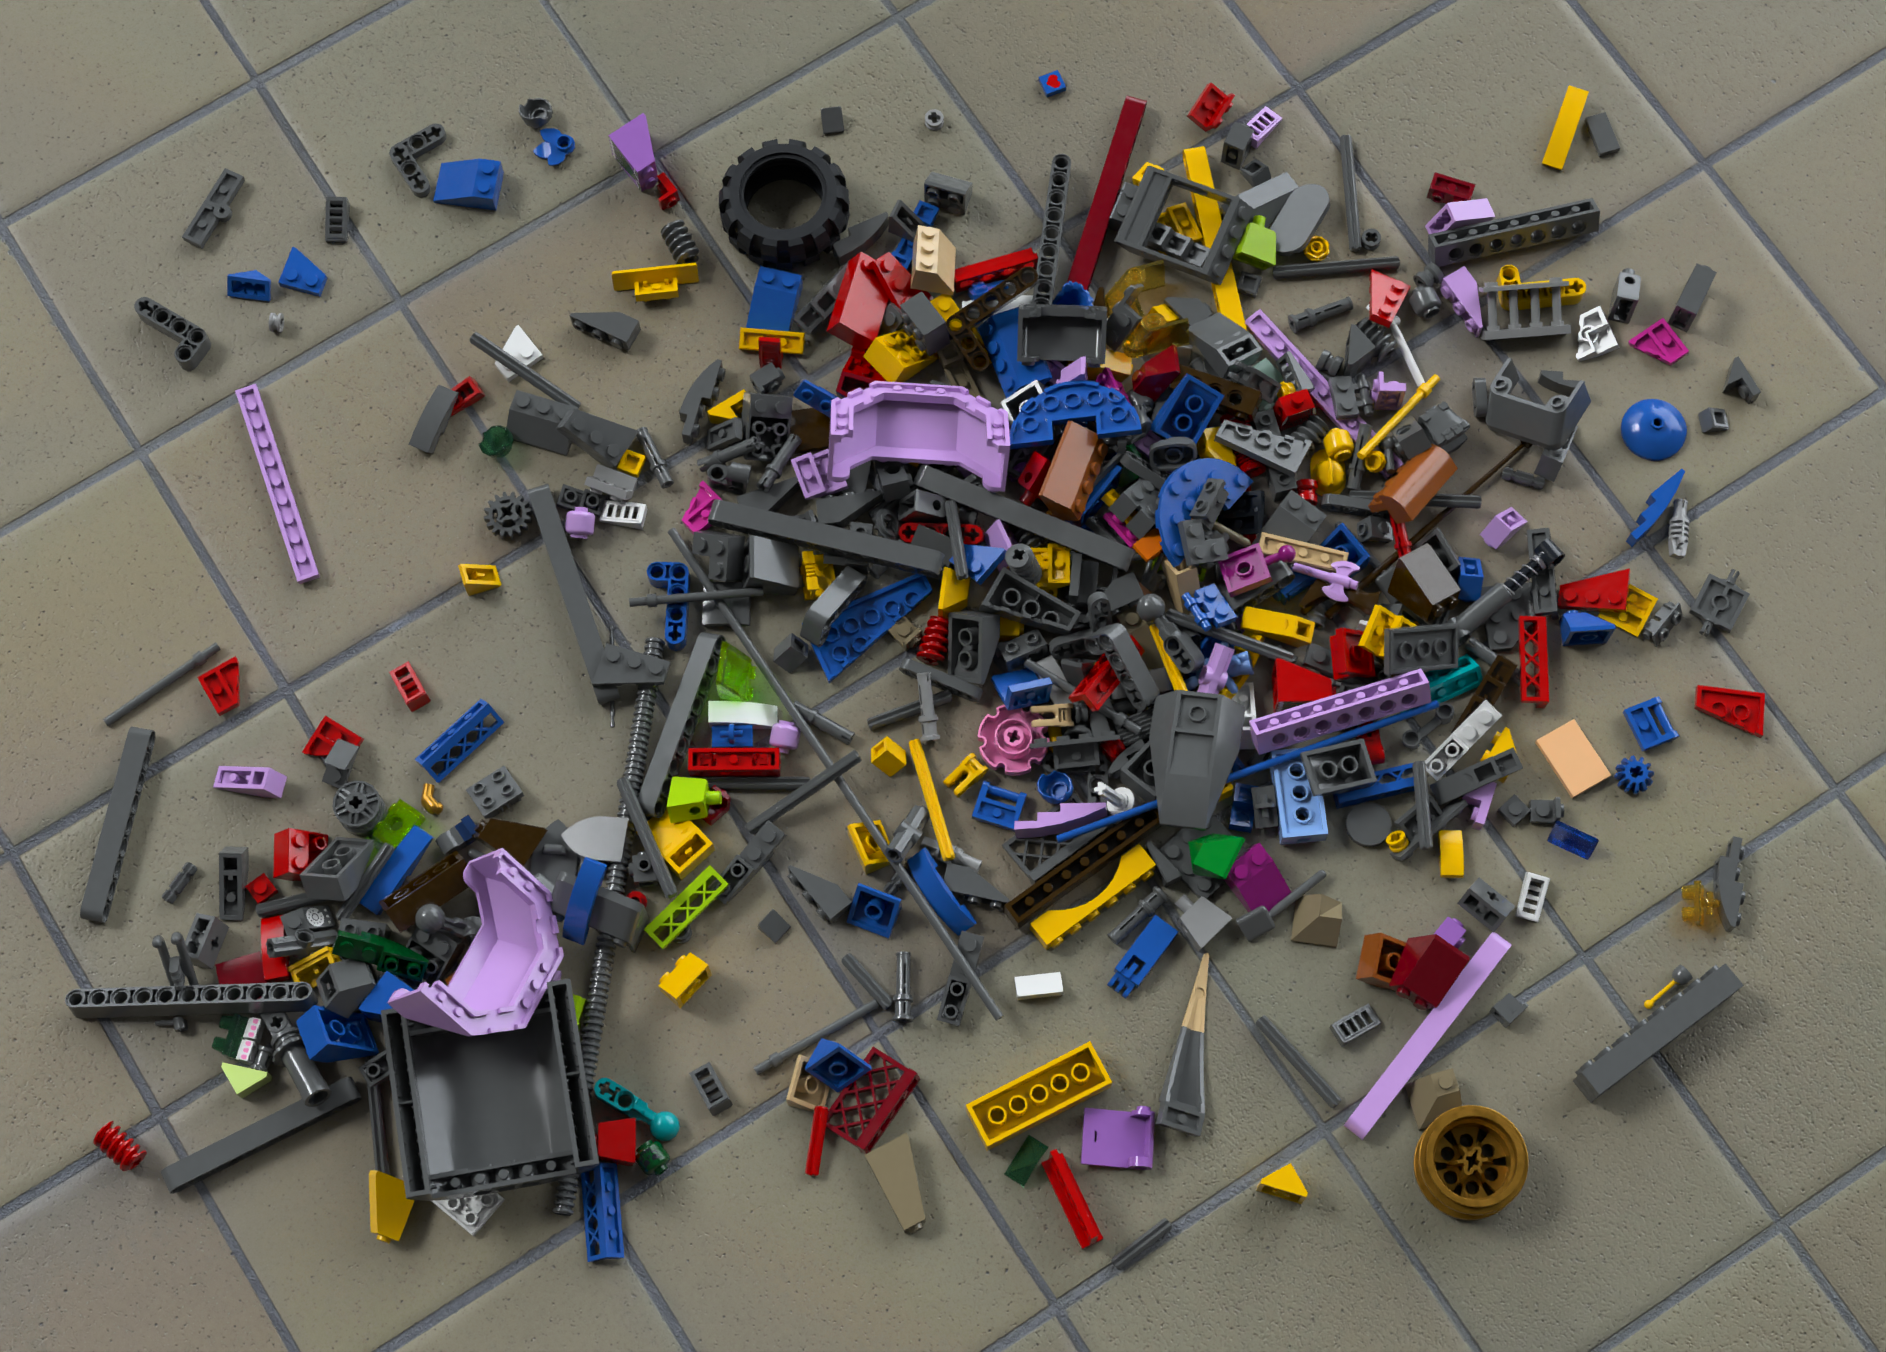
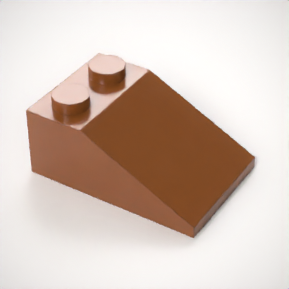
M1383 933L1365 935L1356 979L1376 987L1395 991L1389 987L1406 942Z

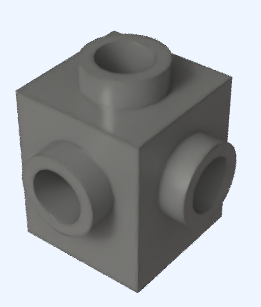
M646 851L639 852L638 855H632L633 863H629L630 877L633 876L636 888L659 886V881Z

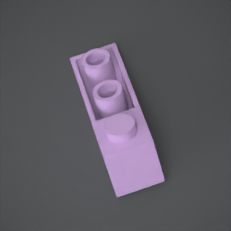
M1464 266L1443 278L1440 290L1444 298L1449 299L1452 303L1455 313L1463 318L1468 331L1473 332L1478 337L1483 325L1477 282Z

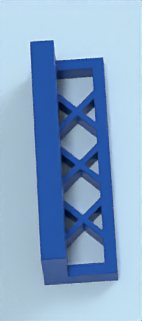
M480 699L416 757L415 761L439 783L495 732L504 721L489 703ZM491 714L496 721L490 727H483V719ZM470 731H478L477 739L474 742H466L467 734ZM454 746H461L460 755L456 758H449L450 749ZM437 761H444V769L436 775L431 767Z
M1413 763L1375 771V776L1378 779L1374 786L1333 795L1336 808L1340 809L1415 791L1414 777L1401 778L1404 771L1413 769ZM1385 775L1396 779L1389 783H1379L1381 777Z
M599 1162L597 1167L581 1173L588 1262L624 1258L617 1163ZM594 1171V1180L591 1183L589 1172ZM593 1195L596 1196V1204L594 1207L592 1206L591 1202ZM595 1218L598 1220L596 1231L593 1228ZM597 1242L600 1246V1254L598 1255L595 1254V1245Z

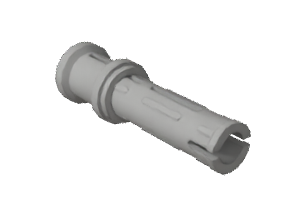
M931 672L917 673L921 716H919L918 721L921 723L922 728L920 740L940 739L936 723L938 717L937 714L935 715L933 705Z

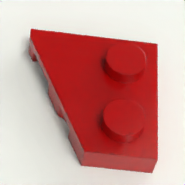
M236 656L197 677L219 716L240 705L239 661Z

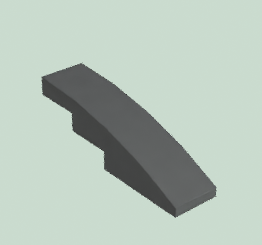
M1158 222L1147 244L1175 259L1199 268L1203 267L1211 249L1195 243L1192 238L1179 234L1171 227Z

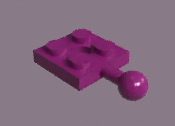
M1256 543L1228 554V560L1218 563L1230 597L1273 582L1268 566L1279 561L1285 563L1293 561L1296 551L1290 545H1283L1278 550V553L1264 558L1260 544ZM1250 567L1248 572L1240 573L1242 568Z

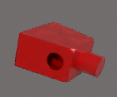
M1036 451L1031 456L1018 479V483L1026 489L1019 501L1028 507L1032 505L1036 498L1042 501L1039 493L1051 465L1048 459Z
M636 1118L601 1122L596 1125L595 1140L599 1161L625 1166L634 1165L636 1156Z

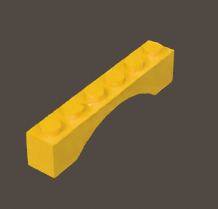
M1140 844L1136 845L1121 856L1119 867L1113 880L1101 894L1088 903L1072 909L1046 911L1030 923V930L1046 950L1050 947L1055 949L1063 943V938L1069 933L1074 935L1082 928L1081 924L1085 921H1093L1100 915L1099 911L1104 907H1112L1118 902L1117 898L1123 893L1128 895L1135 890V884L1141 880L1144 882L1149 880L1155 874L1153 872L1156 867L1155 862Z

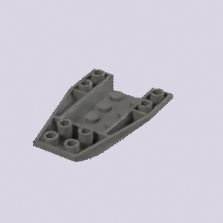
M1175 690L1156 696L1149 741L1161 826L1206 831L1240 751L1245 706L1221 694Z

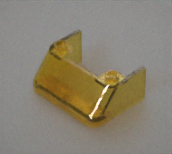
M1163 260L1129 268L1105 295V307H1107L1109 317L1113 313L1112 308L1125 296L1123 293L1130 285L1142 283L1145 287L1141 292L1165 286ZM1136 298L1131 308L1142 317V320L1122 346L1126 356L1138 358L1164 351L1173 344L1177 347L1189 344L1188 318L1166 323L1165 318L1161 314L1151 313L1144 315L1139 300Z

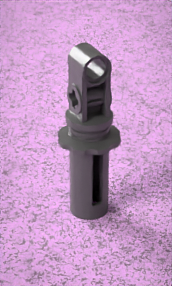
M286 1012L259 1013L273 1037L271 1046L275 1050L272 1059L274 1064L287 1068L307 1107H314L324 1103L331 1096V1090L315 1061L309 1059L298 1027H293Z

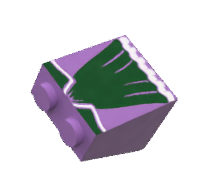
M642 113L608 135L614 158L641 192L654 187L658 182L645 114Z

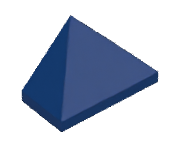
M257 270L228 274L227 296L270 301L271 280Z

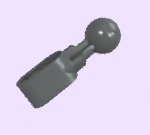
M1156 594L1142 596L1137 603V613L1142 620L1153 622L1159 629V636L1163 640L1164 650L1182 673H1190L1202 668L1205 663L1203 654L1187 633L1181 632L1174 622H1169L1164 615L1165 603L1163 599ZM1175 640L1179 642V648L1176 646Z
M435 904L422 906L415 916L416 925L422 932L432 934L444 929L449 931L450 934L458 936L462 939V943L470 947L482 926L481 918L476 916H469L465 919L445 917L443 910Z

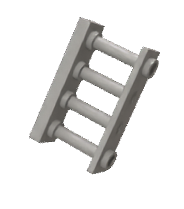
M1562 277L1549 278V282L1498 286V282H1487L1485 287H1478L1479 292H1487L1489 326H1487V330H1481V339L1492 340L1570 334L1571 325L1564 324V320H1562L1560 286H1569V281H1562ZM1551 287L1553 321H1551V325L1543 326V322H1540L1539 288ZM1518 289H1530V327H1521V324H1519ZM1509 290L1510 324H1508V328L1500 329V325H1497L1496 291Z

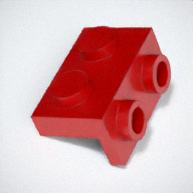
M1210 82L1204 88L1187 117L1205 132L1213 128L1216 129L1223 121L1222 115L1232 107L1233 103L1231 101L1235 95L1233 93L1226 95Z

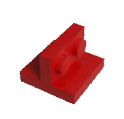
M1343 627L1335 629L1336 635L1330 636L1334 680L1342 681L1356 676L1364 678L1375 677L1373 654L1358 646L1364 631Z

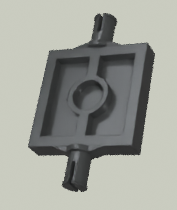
M1731 569L1727 579H1721L1709 573L1689 611L1690 614L1704 621L1699 633L1701 635L1704 633L1703 636L1705 637L1709 635L1712 627H1718L1730 633L1750 593L1740 589L1735 584L1740 575L1739 571L1735 573V569Z

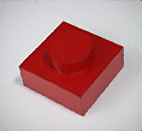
M262 873L245 886L258 904L265 903L278 893V890L265 873Z

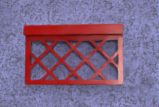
M1057 1149L1050 1151L1049 1159L1042 1162L1041 1165L1083 1250L1102 1241L1103 1236L1063 1153L1059 1154Z

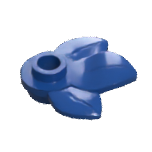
M546 128L540 130L544 142L538 145L533 152L539 158L548 159L549 166H556L564 161L566 155L573 152L575 142L571 136L561 134L558 129Z

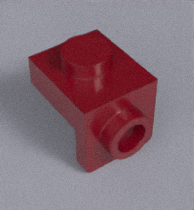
M713 785L710 791H721L722 804L709 805L708 816L701 818L710 826L730 809L731 798L725 790L719 789L716 785Z

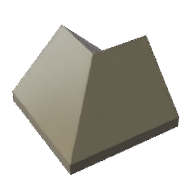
M1323 894L1303 895L1295 901L1291 941L1336 948L1342 922V902Z

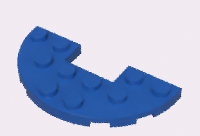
M1067 381L1045 388L1043 393L1035 398L1031 397L1022 406L1021 412L1016 420L1013 421L1010 429V449L1054 444L1053 425L1067 424L1068 421L1077 423L1096 420L1098 439L1142 434V428L1134 406L1119 391L1112 387L1109 389L1101 386L1098 382Z
M1214 458L1197 459L1177 468L1164 482L1158 495L1160 499L1158 509L1155 510L1156 529L1159 528L1162 550L1173 567L1179 566L1185 559L1178 522L1192 519L1189 515L1207 479H1223L1226 482L1224 489L1229 495L1222 507L1224 511L1228 510L1254 482L1235 465Z

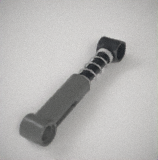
M1550 538L1542 541L1535 548L1534 556L1530 558V562L1522 565V568L1519 571H1515L1511 578H1506L1504 584H1495L1459 616L1453 617L1446 622L1458 623V647L1463 645L1475 630L1512 600L1511 594L1515 595L1514 592L1518 588H1522V585L1530 581V578L1535 574L1538 575L1537 572L1545 568L1550 570L1563 560L1565 554Z

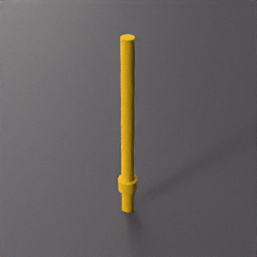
M1434 374L1426 383H1422L1409 401L1357 453V457L1363 460L1423 398L1425 399L1429 396L1432 388L1440 381V377Z

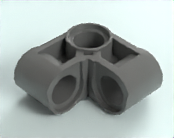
M732 462L730 466L714 464L707 470V482L711 488L743 495L747 490L752 466ZM715 473H719L723 477L720 479H714L712 475Z

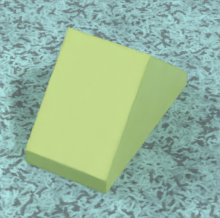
M222 1062L221 1067L236 1094L241 1098L246 1097L272 1080V1076L268 1072Z

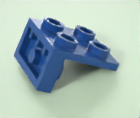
M1028 668L994 675L991 678L1008 711L1049 702L1053 685L1049 677L1038 679L1036 674Z

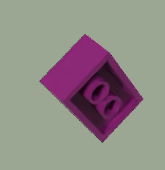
M1260 842L1252 845L1238 856L1226 879H1223L1248 912L1259 906H1265L1269 912L1277 903L1291 893L1273 859Z

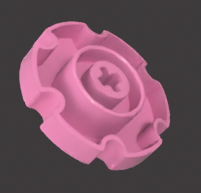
M1005 705L996 708L997 714L995 716L987 714L980 724L978 741L984 743L979 747L980 755L993 770L999 767L1004 768L1005 775L1017 776L1029 773L1031 771V764L1036 763L1040 765L1049 747L1030 749L1029 744L1034 743L1033 739L1046 738L1043 735L1048 732V727H1031L1033 720L1043 719L1039 713L1033 714L1031 710L1025 712L1022 708L1008 711ZM1013 737H1017V740H1015L1014 743L1010 742V739H1013Z

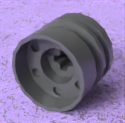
M352 781L345 783L336 792L333 798V811L347 832L355 836L365 837L374 834L382 828L386 821L387 809L385 802L371 784L365 781ZM360 802L361 804H359L358 809H355L354 807Z

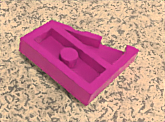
M1664 318L1628 342L1631 347L1670 366L1689 353V350Z
M704 481L700 482V489L696 497L692 498L690 508L682 518L683 524L693 535L695 531H706L712 526L707 520L713 501L715 499L722 500Z

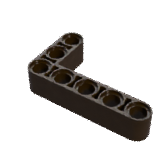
M1022 268L947 319L946 325L949 336L974 372H985L989 368L990 359L971 329L1032 289L1038 281V273L1034 268ZM1025 273H1031L1034 276V280L1026 283L1022 280V276ZM1007 285H1013L1016 288V292L1013 295H1008L1004 292V288ZM989 297H995L998 300V304L995 307H989L986 304V300ZM971 309H976L980 312V316L977 319L968 317L967 314ZM953 321H958L962 324V328L959 331H952L949 326ZM965 339H970L974 342V346L971 349H964L961 344ZM977 357H983L986 360V364L984 367H976L974 360Z

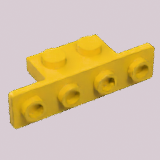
M697 263L612 271V281L615 291L635 289L636 302H647L679 297L678 284L699 282Z

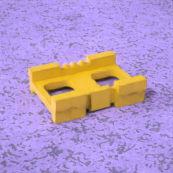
M802 551L803 561L799 568L800 575H803V585H805L803 587L804 601L816 599L815 591L819 590L818 579L815 577L816 573H814L815 569H813L815 568L813 551Z

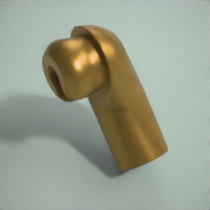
M423 784L421 805L428 813L439 815L443 811V805L433 798L435 785Z

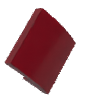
M260 951L215 964L219 984L267 983L264 980L262 954Z

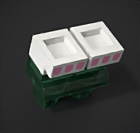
M235 1013L234 1016L222 1015L219 1028L227 1030L228 1034L226 1039L216 1036L213 1040L212 1048L228 1059L250 1065L254 1062L258 1050L256 1043L260 1044L266 1024L262 1019L244 1017Z

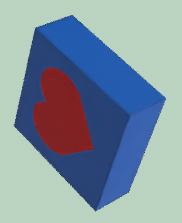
M1058 70L1039 77L1038 81L1046 98L1066 91V86Z

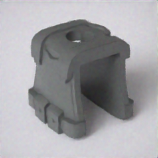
M1444 401L1438 404V406L1431 407L1418 417V424L1423 429L1430 444L1441 447L1448 454L1459 449L1468 438L1465 432L1470 428V424L1456 415Z

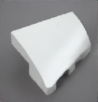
M1600 306L1580 315L1578 353H1576L1578 361L1598 357L1620 348L1606 315Z

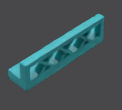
M1468 654L1458 658V668L1433 670L1424 673L1430 685L1431 702L1437 700L1439 704L1478 687L1483 680L1480 666ZM1466 663L1468 664V665L1465 666V667H1459V666H1461V665H1463V664H1466Z

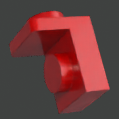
M662 172L657 176V189L662 195L658 198L660 208L665 210L675 206L680 198L678 190L667 175Z

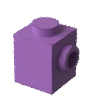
M1447 917L1434 933L1457 949L1466 940L1462 937L1466 930L1463 928V924L1455 918Z

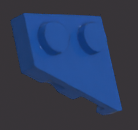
M292 247L279 279V285L320 297L327 281V276L297 248Z
M1004 280L987 284L984 282L973 283L972 287L967 288L968 296L974 301ZM989 297L986 301L994 300L996 298Z

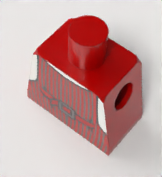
M1307 389L1278 398L1272 408L1280 431L1303 424L1311 415H1316L1314 403Z

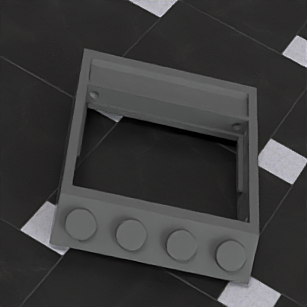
M1147 166L1114 242L1130 253L1221 285L1254 209L1238 197L1161 169ZM1173 185L1229 205L1202 268L1146 248Z

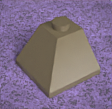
M1453 1068L1427 1075L1404 1085L1418 1130L1428 1128L1442 1113L1462 1106L1460 1089Z

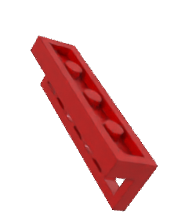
M1032 248L955 269L954 287L956 293L967 290L976 282L987 284L1007 279L1024 267H1032L1037 270V253H1033Z
M1519 616L1521 703H1536V708H1545L1549 703L1546 617ZM1524 622L1533 623L1532 635L1524 629ZM1529 641L1533 643V656L1525 651V645ZM1530 662L1534 665L1535 676L1533 678L1526 672V666ZM1531 683L1535 686V697H1527L1526 688Z
M1130 635L1140 656H1142L1145 650L1133 635ZM1105 653L1068 697L1072 703L1083 700L1092 712L1098 711L1120 684Z

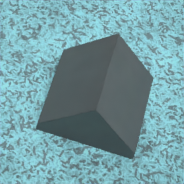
M1351 324L1346 341L1343 376H1351V379L1371 364L1376 348L1366 335L1353 324Z
M1439 528L1433 530L1411 548V551L1428 543L1452 578L1457 575L1461 567V563Z

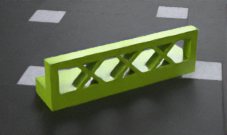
M709 865L644 928V931L664 950L729 884ZM715 879L722 884L716 891H707V887ZM699 895H703V903L699 907H690V903ZM682 911H686V920L683 923H673V920ZM666 927H670V935L662 942L657 936Z

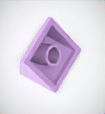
M1000 519L993 523L985 532L984 537L988 547L1003 548L1006 551L1012 545L1018 544V541L1014 536V532L1011 531V527ZM1005 558L997 566L999 572L1003 567L1010 570Z

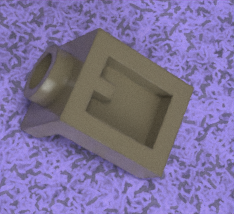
M905 616L888 630V634L905 651L910 648H916L922 641V630L916 628Z

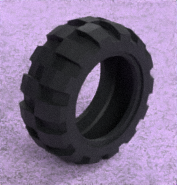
M774 139L762 142V148L755 151L751 147L737 157L738 165L732 164L728 168L722 179L723 187L719 191V211L723 230L728 233L729 242L743 255L748 253L750 261L767 267L768 262L776 263L777 269H793L792 264L803 262L805 267L820 260L819 253L822 251L826 253L831 252L833 244L840 240V233H843L847 228L850 216V203L846 178L837 164H831L830 156L815 146L812 150L807 149L806 142L789 139V144H778V140ZM778 180L802 182L811 187L822 200L818 211L809 221L791 229H774L764 226L750 215L747 207L753 195L760 188Z

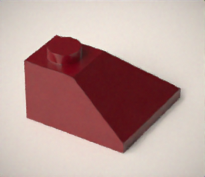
M1173 344L1157 354L1133 373L1132 383L1134 392L1153 399L1154 402L1160 397L1180 373L1176 345Z

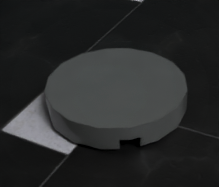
M1372 802L1357 804L1350 810L1346 818V831L1354 843L1362 847H1374L1386 840L1391 831L1392 822L1388 812L1382 806Z

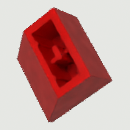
M293 828L275 833L273 878L301 881L300 874L328 846V835Z

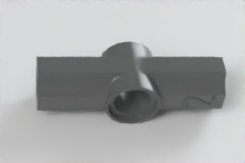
M915 805L906 816V819L900 823L893 833L894 837L884 851L886 858L892 863H900L921 837L922 829L930 818L929 810L926 807Z
M301 928L295 932V935L269 938L266 942L267 954L269 958L292 955L295 958L303 959L312 952H316L326 946L333 948L337 932L336 930L313 932L309 929Z

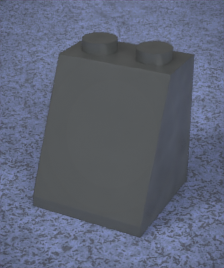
M750 535L744 546L742 589L763 587L764 594L795 595L798 588L802 587V575H799V567L802 565V554H799L798 546Z

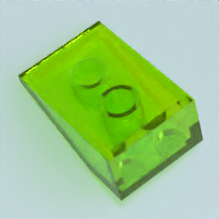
M722 641L716 679L719 700L752 701L753 687H750L751 679L755 680L756 666H753L752 658L728 642Z

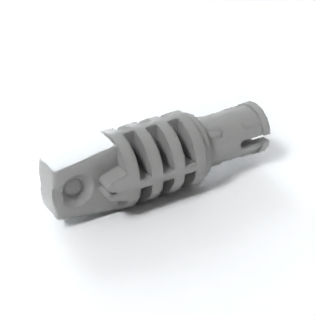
M1675 499L1673 501V517L1669 520V556L1682 559L1686 554L1689 537L1688 501L1684 500L1683 503V499Z
M925 836L921 843L920 849L926 847L931 856L936 860H940V862L970 867L976 873H978L982 865V860L965 854L962 848H958L955 845H952L955 858L950 861H944L937 840Z

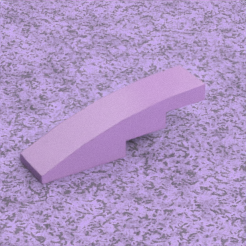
M1106 803L1060 804V812H1037V821H1015L1016 839L1047 836L1085 826L1107 816Z

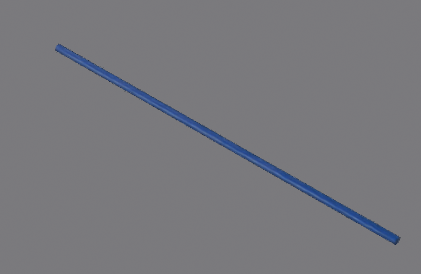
M1437 700L1230 773L1226 783L1301 757V752L1335 745L1439 708V703ZM1157 800L1056 836L1057 842L1061 843L1158 808Z

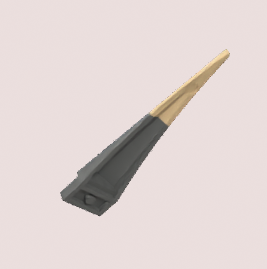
M1209 953L1203 955L1158 1101L1160 1102L1156 1121L1157 1125L1194 1137L1201 1136L1205 1117L1204 1024Z

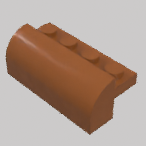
M1431 444L1432 447L1408 459L1404 465L1396 470L1395 476L1386 481L1385 487L1373 496L1374 499L1368 505L1370 511L1374 513L1388 510L1396 524L1413 521L1458 469L1450 455L1441 447Z

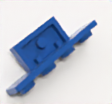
M807 380L802 381L793 395L828 417L831 415V400L837 398L836 395Z

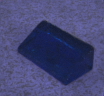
M1556 821L1547 838L1549 843L1586 860L1591 857L1599 842L1597 838L1560 821Z

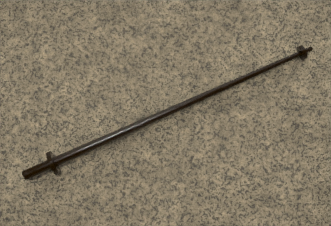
M1520 440L1521 444L1462 495H1471L1523 447L1529 449L1533 444ZM1447 507L1409 539L1412 543L1411 547L1455 508ZM1395 551L1379 567L1360 581L1358 589L1363 591L1382 574L1383 570H1387L1399 558L1398 552ZM1337 601L1324 615L1330 620L1346 604Z

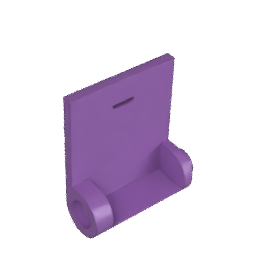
M1137 1106V1110L1131 1112L1084 1108L1081 1164L1151 1170L1153 1165L1155 1112L1151 1111V1107Z

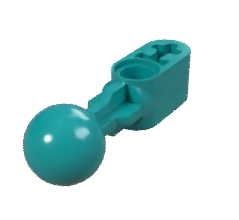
M601 1078L595 1083L594 1091L597 1099L630 1118H636V1121L642 1120L650 1125L651 1134L657 1140L669 1141L678 1134L680 1123L673 1113L668 1111L654 1112L648 1108V1103L609 1078ZM609 1085V1091L613 1094L616 1093V1090L619 1091L614 1098V1102L610 1101L612 1099L611 1094L607 1092L604 1095L601 1094L600 1086L605 1087ZM623 1096H627L632 1100L631 1105L627 1108H623L618 1104V1100Z

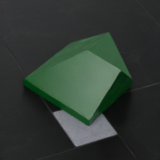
M1212 833L1188 841L1193 873L1199 876L1226 879L1245 839L1243 837Z

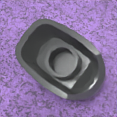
M1171 437L1166 440H1160L1151 444L1149 449L1151 467L1158 471H1175L1180 466L1194 461L1197 456L1196 443L1188 437Z

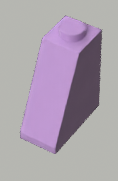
M1487 198L1450 202L1425 227L1428 234L1491 221L1495 215Z

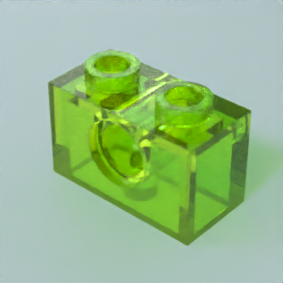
M399 799L397 803H393L390 806L386 818L377 823L373 830V837L380 844L389 843L396 849L414 825L420 827L425 818L422 813ZM396 822H402L400 829L392 830V826Z

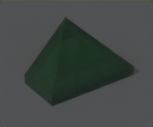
M1028 1135L1004 1175L1024 1187L1049 1147Z

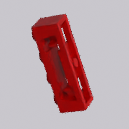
M688 748V772L690 776L780 777L781 755L779 748Z

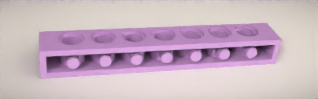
M1417 669L1250 720L1252 742L1260 755L1430 703L1429 681L1422 669Z

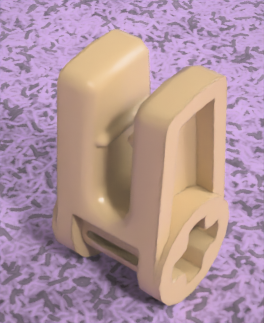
M1073 703L1031 706L1030 710L1033 714H1054L1053 719L1041 720L1039 718L1038 720H1033L1031 727L1074 726V721L1071 718Z

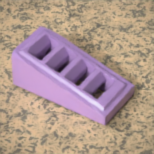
M1266 106L1247 123L1251 129H1254L1259 134L1257 136L1253 133L1251 146L1255 149L1258 148L1282 120V117ZM1267 114L1268 116H1270V117H1271L1272 119H1274V120H1273V121H1270V120H1269L1268 118H1266L1264 115ZM1262 119L1264 122H1266V123L1269 124V125L1266 126L1265 124H1263L1262 122H1260V120ZM1256 124L1264 130L1261 131L1259 128L1256 127Z

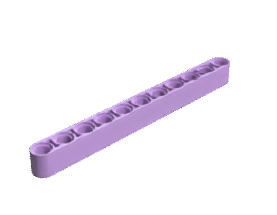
M1495 932L1489 935L1460 973L1438 1007L1433 1008L1343 1126L1361 1140L1364 1139L1511 947L1509 942Z

